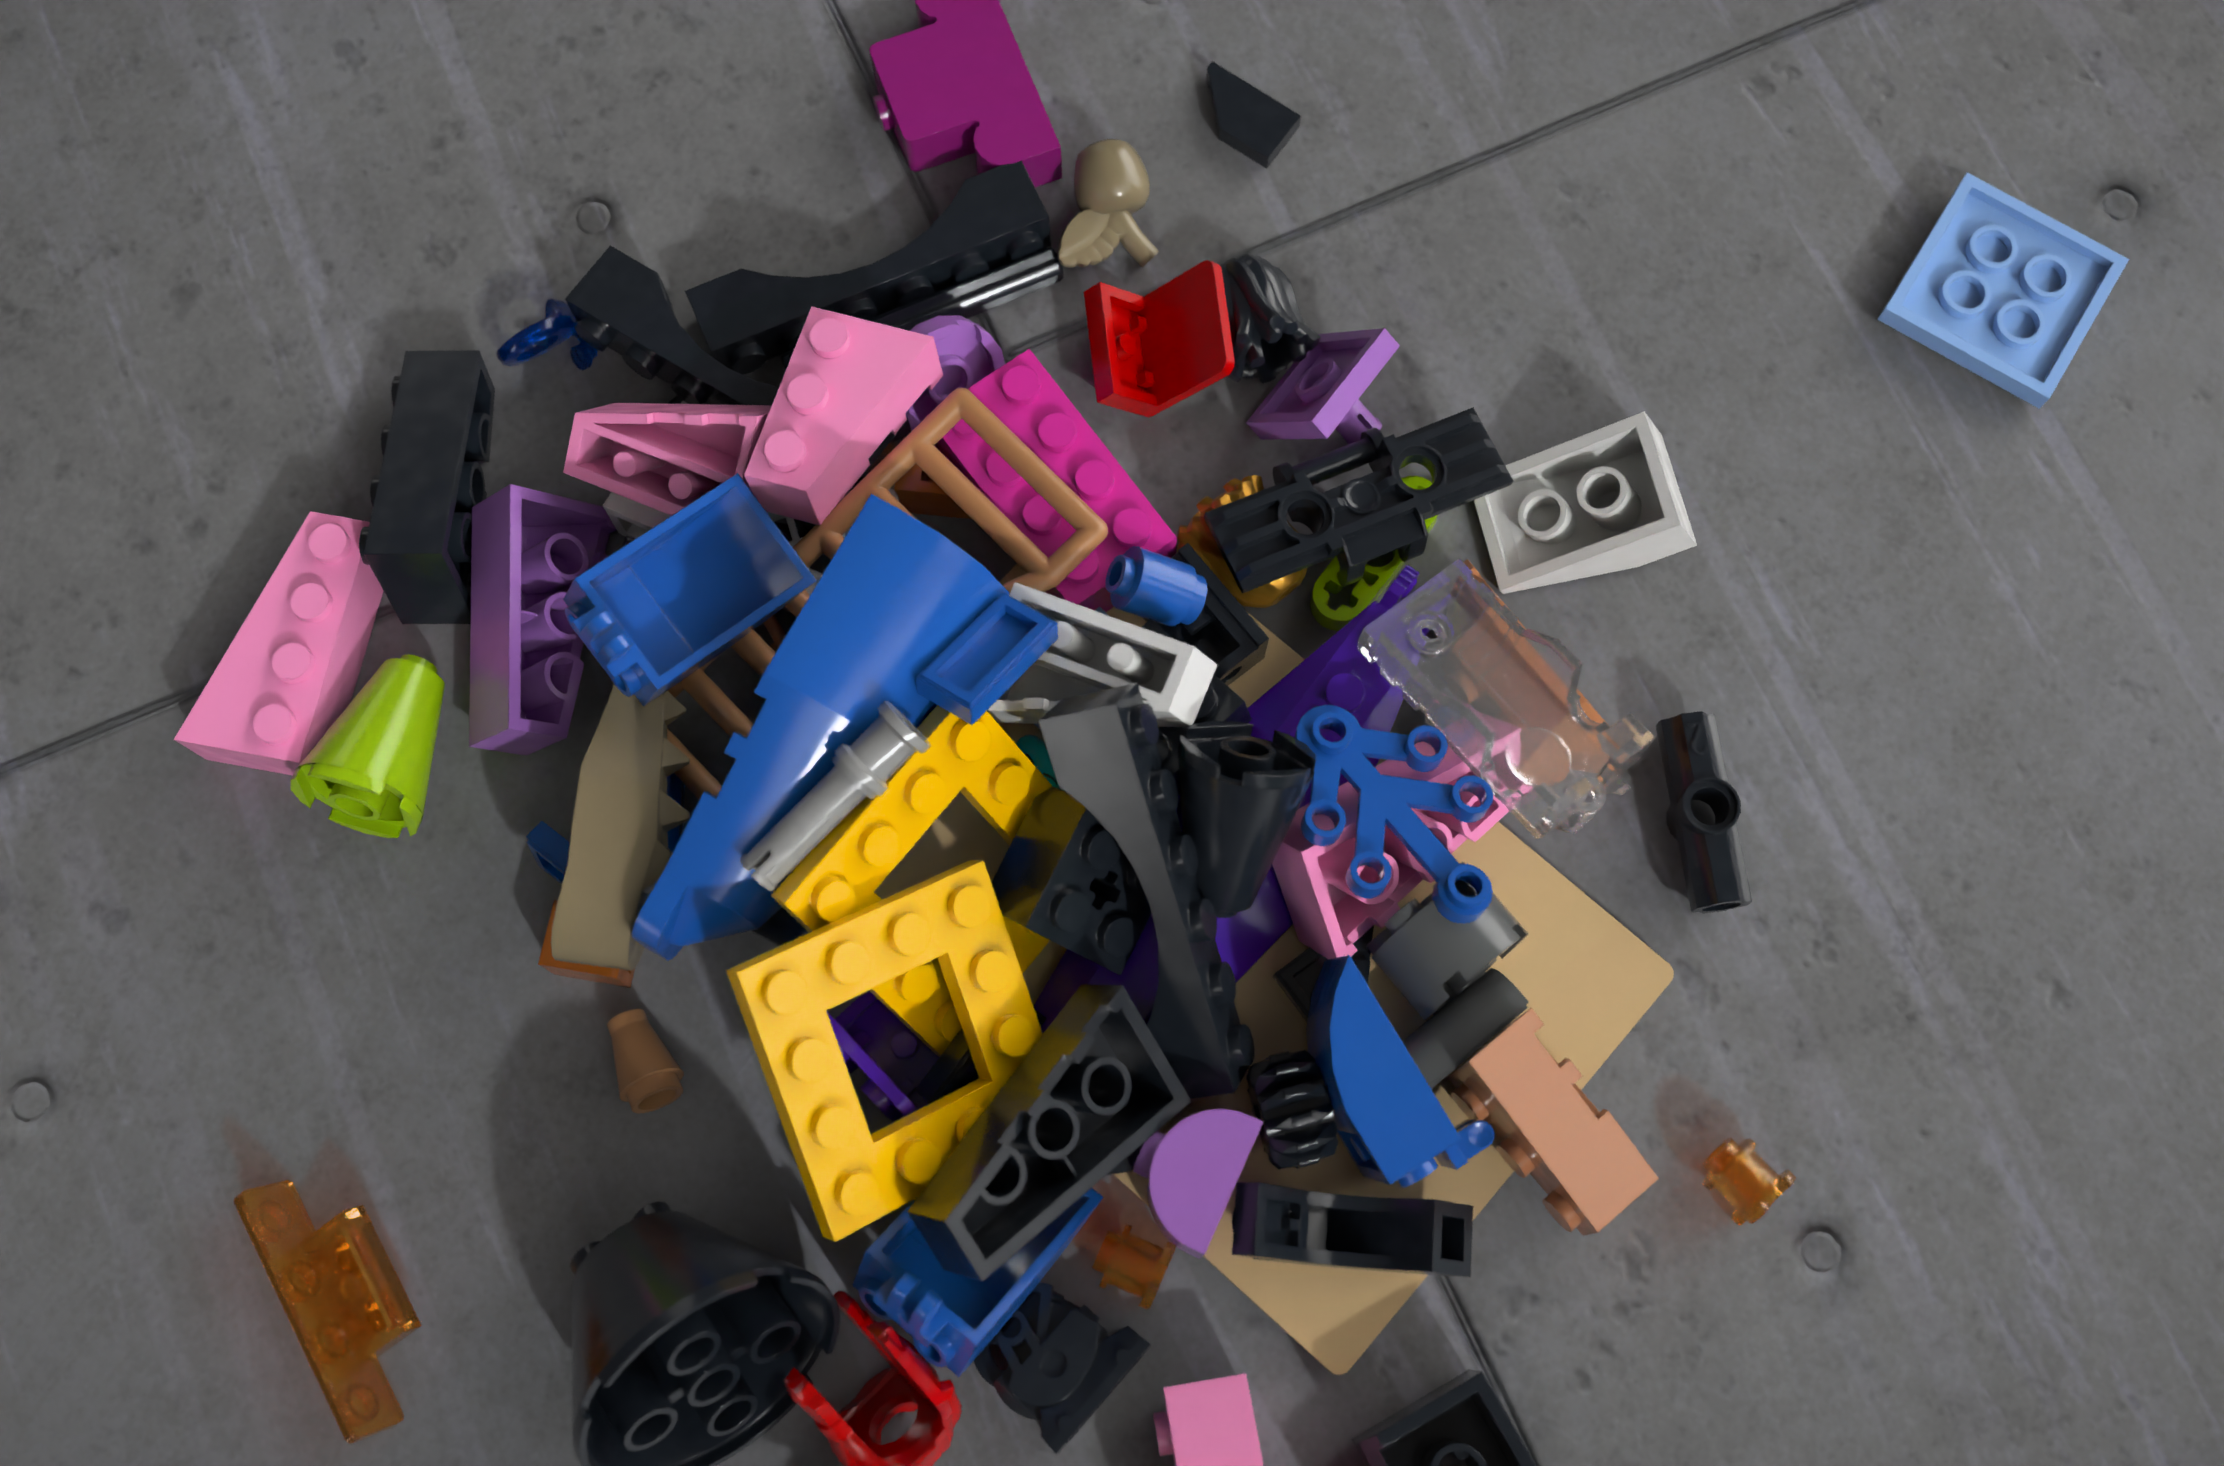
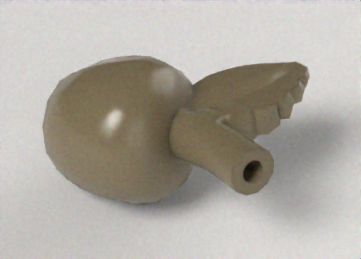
M1105 139L1090 144L1078 153L1076 160L1074 192L1081 212L1068 222L1061 235L1057 254L1058 261L1062 266L1074 268L1075 266L1085 268L1088 265H1097L1109 258L1120 242L1135 261L1143 267L1159 252L1142 233L1132 216L1133 213L1144 208L1149 197L1150 182L1146 168L1139 154L1128 142L1119 139Z

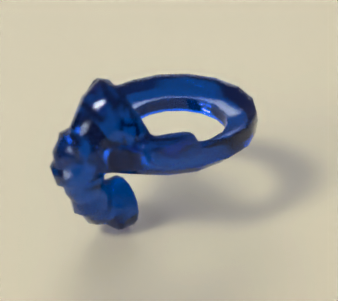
M548 299L545 306V319L528 326L508 339L497 350L496 356L505 366H517L543 355L571 336H575L580 344L571 348V358L577 368L586 370L591 367L593 359L597 357V349L586 343L575 331L574 327L577 322L568 304L561 300Z

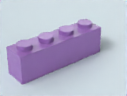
M509 484L472 507L469 747L527 756L567 738L584 668V663L580 660L584 642L573 630L565 616L564 610L568 606L563 599L576 577L609 557L605 554L609 535L617 529L604 507Z

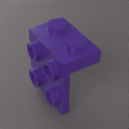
M868 990L862 993L835 1019L827 1012L849 1075L858 1067L864 1071L869 1079L859 1088L887 1118L894 1123L904 1115L907 1116L930 1104L915 1089L940 1057L931 1051L877 997Z

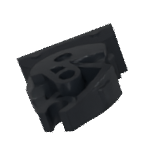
M1039 1282L1010 1319L974 1359V1364L984 1380L995 1387L999 1397L1011 1410L1023 1417L1041 1420L1042 1439L1055 1454H1059L1150 1349L1151 1344L1129 1326L1108 1337L1107 1330L1098 1323L1100 1318L1086 1305L1079 1307L1064 1299L1065 1296L1055 1292L1053 1285ZM990 1345H999L1009 1364L1005 1371L994 1362Z

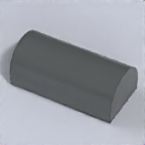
M1490 968L1402 1042L1432 1089L1528 1008L1526 1004L1529 1001L1506 976L1498 970Z

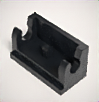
M1187 543L1171 558L1192 565L1196 570V574L1205 577L1207 596L1204 607L1197 619L1189 625L1179 623L1176 626H1167L1158 622L1155 623L1173 639L1195 646L1215 662L1217 667L1214 675L1228 686L1265 658L1269 637L1190 544Z

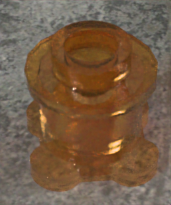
M1732 1138L1726 1139L1711 1152L1702 1164L1709 1172L1702 1185L1707 1190L1716 1188L1736 1208L1731 1219L1738 1226H1741L1746 1221L1753 1224L1760 1219L1796 1179V1176L1788 1169L1781 1174H1777L1754 1151L1756 1143L1751 1138L1742 1141L1740 1144H1737Z
M1126 1223L1121 1236L1108 1230L1092 1269L1104 1274L1099 1284L1100 1288L1105 1290L1107 1284L1140 1298L1138 1306L1148 1310L1155 1299L1175 1252L1176 1245L1169 1241L1165 1243L1164 1247L1156 1245L1130 1233L1132 1225Z

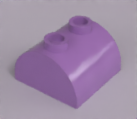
M1206 1110L1183 1119L1166 1135L1157 1131L1144 1142L1134 1164L1133 1172L1148 1179L1147 1196L1152 1217L1162 1234L1178 1249L1198 1259L1205 1255L1263 1121L1234 1110Z

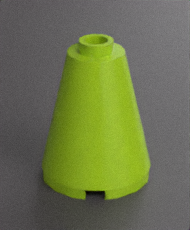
M410 654L402 655L401 658L385 660L296 768L290 780V787L300 802L311 808L316 798L332 807L328 817L329 820L365 834L385 838H398L402 828L406 827L410 836L416 834L423 820L445 689L444 681L437 675V668L428 660Z

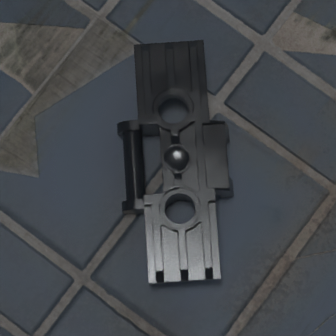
M1472 407L1399 437H1395L1393 434L1384 438L1379 429L1372 428L1362 432L1360 440L1295 466H1291L1288 462L1277 465L1272 470L1274 486L1208 511L1204 514L1203 518L1242 594L1334 556H1337L1340 571L1337 572V579L1340 585L1344 587L1363 578L1365 564L1371 559L1398 549L1399 557L1403 562L1422 555L1428 538L1424 520L1512 485L1513 479L1475 409ZM1368 463L1373 472L1322 493L1315 490L1312 486ZM1411 463H1418L1430 472L1432 485L1425 489H1413L1402 481L1399 469ZM1286 514H1289L1292 522H1299L1309 527L1313 534L1305 535L1294 531L1287 522Z

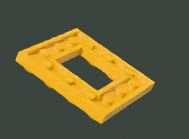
M937 705L917 728L930 742L931 747L925 753L916 751L886 781L888 790L882 796H876L874 799L866 796L800 861L771 896L809 933L881 901L882 899L874 891L959 792L967 798L1008 845H1011L1034 798L1052 787V785L988 711L973 725H970ZM1003 916L1023 974L1050 940ZM938 958L869 990L939 1057L962 1028Z
M984 860L964 862L726 970L822 1235L834 1242L919 1197L1043 1035ZM938 958L979 1079L870 1135L826 1010Z

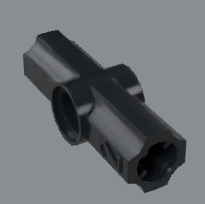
M1699 711L1682 713L1660 720L1656 724V732L1670 799V806L1666 812V823L1670 833L1678 841L1691 912H1702L1704 914L1747 906L1752 903L1736 823L1741 813V801L1737 791L1728 783L1715 714ZM1691 800H1700L1712 808L1715 815V825H1706L1694 817L1691 811Z

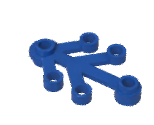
M1333 705L1318 706L1306 712L1298 723L1295 738L1305 743L1315 753L1316 762L1314 776L1311 781L1310 805L1307 807L1301 821V831L1304 837L1310 843L1317 846H1328L1339 839L1346 824V814L1337 803L1341 773L1359 793L1354 858L1345 876L1346 884L1350 891L1358 897L1369 899L1380 895L1387 886L1392 870L1389 861L1383 856L1386 824L1436 881L1431 898L1434 900L1439 913L1444 918L1455 923H1470L1477 920L1492 900L1493 890L1489 878L1476 866L1459 864L1411 808L1452 814L1456 819L1466 823L1476 822L1483 818L1492 804L1493 792L1490 785L1477 776H1465L1460 778L1455 785L1381 775L1366 758L1406 761L1407 765L1416 771L1430 772L1440 765L1448 749L1445 735L1435 727L1428 725L1419 726L1413 729L1409 735L1361 728L1357 719L1350 712ZM1319 730H1332L1339 734L1342 740L1329 742L1321 736ZM1426 742L1430 744L1435 750V755L1425 756L1420 754L1416 750L1414 743ZM1459 793H1473L1478 797L1480 806L1470 807L1461 800ZM1318 814L1326 815L1333 821L1335 828L1328 831L1321 830L1315 826L1312 817ZM1361 866L1373 868L1378 873L1380 881L1377 883L1363 881L1358 875L1357 868ZM1462 880L1469 883L1476 890V896L1465 897L1461 895L1455 887V881Z

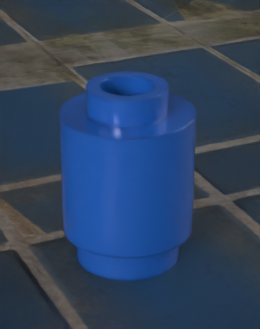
M1133 546L1123 555L1116 556L1110 564L1106 575V590L1110 592V599L1114 608L1146 619L1151 618L1153 621L1167 626H1176L1179 623L1185 625L1193 623L1200 615L1206 601V579L1204 576L1196 574V570L1192 565L1138 546Z

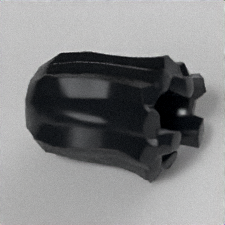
M1243 254L1239 257L1231 258L1220 265L1222 268L1235 360L1234 368L1227 377L1235 382H1239L1241 378L1248 380L1253 377H1259L1263 384L1276 379V375L1287 369V366L1292 361L1297 363L1307 357L1308 351H1312L1318 345L1321 336L1305 325L1299 312L1291 282L1281 269L1259 256Z

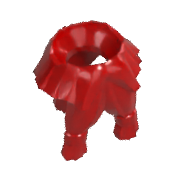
M837 1291L833 1296L837 1300L839 1308L891 1367L883 1369L868 1380L856 1397L839 1413L834 1410L828 1401L795 1367L784 1379L789 1395L814 1419L817 1428L828 1439L833 1453L837 1455L839 1462L844 1466H932L941 1457L942 1453L950 1447L954 1435L953 1428L961 1416L962 1405L956 1395L951 1379L940 1382L936 1369L926 1362L925 1358L912 1343L894 1331L886 1322H877L866 1310H862L859 1304L847 1292ZM917 1410L916 1419L905 1434L894 1442L880 1445L882 1429L893 1416L899 1412H915Z

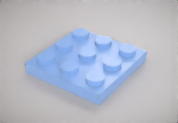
M1967 172L1945 205L1877 320L2040 409L2053 394L2129 259Z

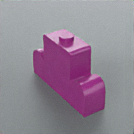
M915 0L919 28L876 42L870 46L869 52L875 83L879 95L872 97L875 111L883 131L894 129L910 170L920 172L975 153L978 174L1001 165L1022 161L1034 187L1063 178L1060 143L999 0Z

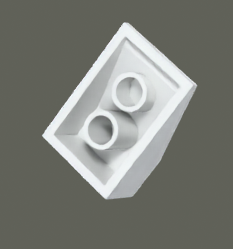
M1645 411L1506 465L1513 479L1512 485L1474 500L1499 590L1503 594L1636 568L1697 546L1663 437Z

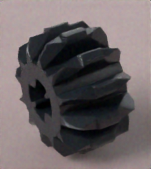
M1306 1050L1292 1053L1284 1051L1269 1055L1265 1060L1250 1066L1246 1077L1249 1086L1247 1091L1251 1100V1111L1254 1117L1263 1121L1259 1134L1269 1162L1278 1170L1291 1167L1299 1169L1319 1163L1321 1159L1334 1155L1338 1146L1336 1136L1338 1129L1333 1115L1334 1108L1328 1095V1086H1325L1321 1069L1316 1065L1314 1057Z

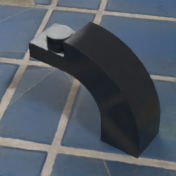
M1237 1182L1235 1208L1232 1215V1255L1253 1257L1256 1260L1323 1267L1471 1277L1473 1206L1437 1199L1341 1195L1259 1182Z

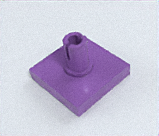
M1385 328L1318 334L1321 336L1318 345L1312 351H1308L1307 357L1304 360L1291 365L1246 424L1261 440L1327 439L1336 429L1346 440L1347 445L1360 440L1361 433L1367 431V429L1377 428L1381 430L1382 424L1379 419L1370 413L1359 398L1400 345Z

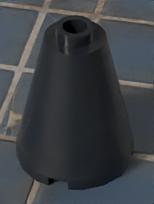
M1209 721L1193 724L1187 728L1186 738L1181 735L1180 744L1177 749L1183 835L1188 834L1195 844L1198 857V869L1195 876L1202 899L1207 898L1210 900L1218 918L1233 917L1237 912L1247 910L1253 905L1313 779L1316 762L1315 753L1305 743L1277 730H1274L1272 742L1252 737L1253 724L1236 721Z

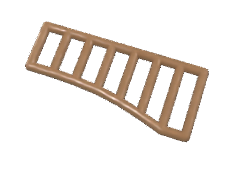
M957 388L834 507L821 525H815L793 546V549L807 568L823 554L832 560L844 540L842 535L853 525L871 494L914 517L888 490L915 464L1026 572V574L1003 584L1009 593L1014 582L1042 592L1058 586L1105 540L1108 534V527L1103 519L971 391L966 388ZM961 419L1076 530L1049 558L934 446ZM805 590L785 607L797 618L810 594ZM754 630L733 644L735 649L761 676L775 655L774 650ZM717 657L668 690L676 698L685 689L730 738L734 732H739L747 737L754 725L704 672ZM667 728V740L690 759V763L687 766L676 771L674 774L699 800L705 791L718 796L722 785Z

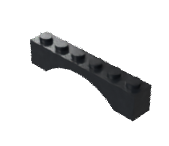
M1021 158L965 179L952 203L930 228L904 248L872 264L839 274L813 277L774 276L741 268L688 289L685 293L713 358L731 370L740 374H748L761 368L767 360L795 349L811 306L864 320L870 319L1050 247L1049 215Z
M611 245L565 298L577 322L574 327L575 331L586 343L599 351H605L608 347L619 353L632 370L648 380H652L656 375L671 384L673 391L687 404L772 406L779 387L755 381L731 370L702 350L677 321L673 306L659 274ZM908 418L895 435L890 432L870 456V466L849 492L911 432Z
M1138 683L1061 699L1038 720L1058 785L1085 806L1115 838L1135 869L1151 907L1158 940V985L1147 1027L1190 1099L1235 1093L1249 1066L1254 1061V1041L1249 1027L1246 1024H1241L1234 1003L1236 983L1232 968L1229 963L1222 962L1215 940L1217 920L1213 905L1207 898L1202 899L1195 874L1198 869L1197 851L1192 838L1188 834L1183 835L1176 811L1178 806L1176 781L1170 770L1163 768L1156 745L1159 729L1155 712L1150 704L1143 702Z

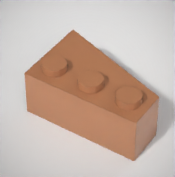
M1530 1008L1447 1077L1456 1087L1451 1092V1096L1469 1119L1484 1120L1492 1126L1495 1134L1502 1141L1496 1146L1501 1157L1522 1178H1525L1529 1173L1548 1194L1542 1200L1544 1206L1565 1230L1572 1232L1577 1228L1583 1236L1598 1233L1659 1178L1611 1113L1606 1109L1600 1112L1575 1084L1583 1076L1573 1062L1568 1058H1564L1558 1064L1547 1052L1534 1034L1544 1024L1534 1010Z

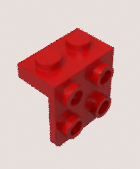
M1204 260L1144 297L1102 282H1098L1084 291L1097 403L1150 418L1227 377L1232 372L1235 360L1222 268L1219 264Z

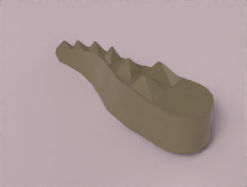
M613 684L608 702L580 767L568 864L552 925L551 951L553 958L557 961L631 971L636 968L645 948L632 938L633 926L673 853L668 848V831L689 820V812L667 795V777L690 763L689 757L667 740V725L686 712V708L668 691L643 707L634 694L627 697Z

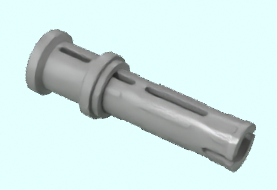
M884 701L878 707L880 717L851 746L841 744L835 750L836 755L832 758V761L836 766L748 854H744L740 858V862L746 870L755 869L751 876L767 890L774 891L778 887V883L866 796L870 799L882 796L888 790L886 781L916 751L925 753L931 747L926 737L888 701Z

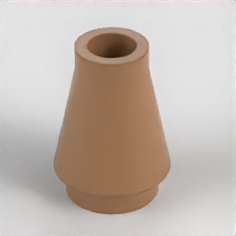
M632 1009L613 1017L608 1022L607 1027L612 1038L620 1099L624 1102H629L634 1113L652 1112L678 1099L683 1093L680 1080L683 1078L684 1072L649 1023L643 1009Z

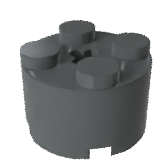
M1462 880L1455 881V887L1461 895L1465 897L1476 896V890L1469 883ZM1432 893L1421 903L1415 898L1397 911L1384 924L1386 929L1366 946L1373 954L1372 959L1424 1020H1427L1432 1014H1436L1484 974L1497 961L1496 958L1498 956L1503 959L1527 937L1528 932L1494 893L1484 913L1477 920L1470 923H1455L1444 918L1437 910L1434 900L1431 898Z

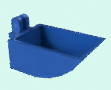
M737 473L576 577L563 599L568 606L564 612L573 630L582 639L615 686L627 697L634 694L644 707L753 631L817 580Z
M1350 955L1325 960L1311 995L1306 1027L1308 1053L1314 1057L1316 1065L1321 1069L1325 1086H1328V1095L1334 1108L1333 1115L1338 1129L1337 1134L1362 1176L1389 1185L1398 1180L1401 1187H1407L1425 1178L1438 1167L1433 1157H1436L1440 1166L1457 1170L1467 1164L1468 1159L1489 1147L1494 1140V1130L1489 1123L1481 1120L1467 1119L1457 1126H1453Z
M1089 1189L983 1282L943 1270L907 1212L917 1198H915L866 1250L852 1286L859 1291L861 1301L871 1313L882 1320L889 1321L892 1319L913 1338L914 1346L928 1362L941 1368L946 1366L956 1376L960 1377L1033 1291L1104 1197L1095 1189Z

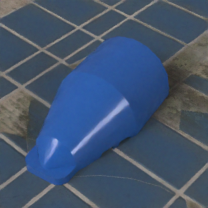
M871 494L763 673L754 693L766 698V701L747 737L739 732L733 733L724 753L736 760L718 796L708 791L703 792L662 875L638 914L633 926L632 938L653 953L666 960H672L683 946L757 930L782 908L771 896L774 891H769L751 876L755 869L746 870L741 864L740 858L744 854H748L836 766L832 761V758L836 755L835 750L841 744L851 746L880 717L878 707L884 701L892 704L918 728L937 704L917 693L916 676L1002 593L1010 595L1007 589L981 563L944 535L899 508ZM794 868L778 883V887L794 870Z

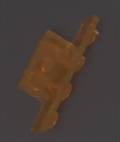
M290 1180L242 1191L234 1198V1205L345 1441L353 1444L393 1428L404 1420V1413L377 1358L422 1325L364 1205L343 1210L318 1230H315L293 1182Z

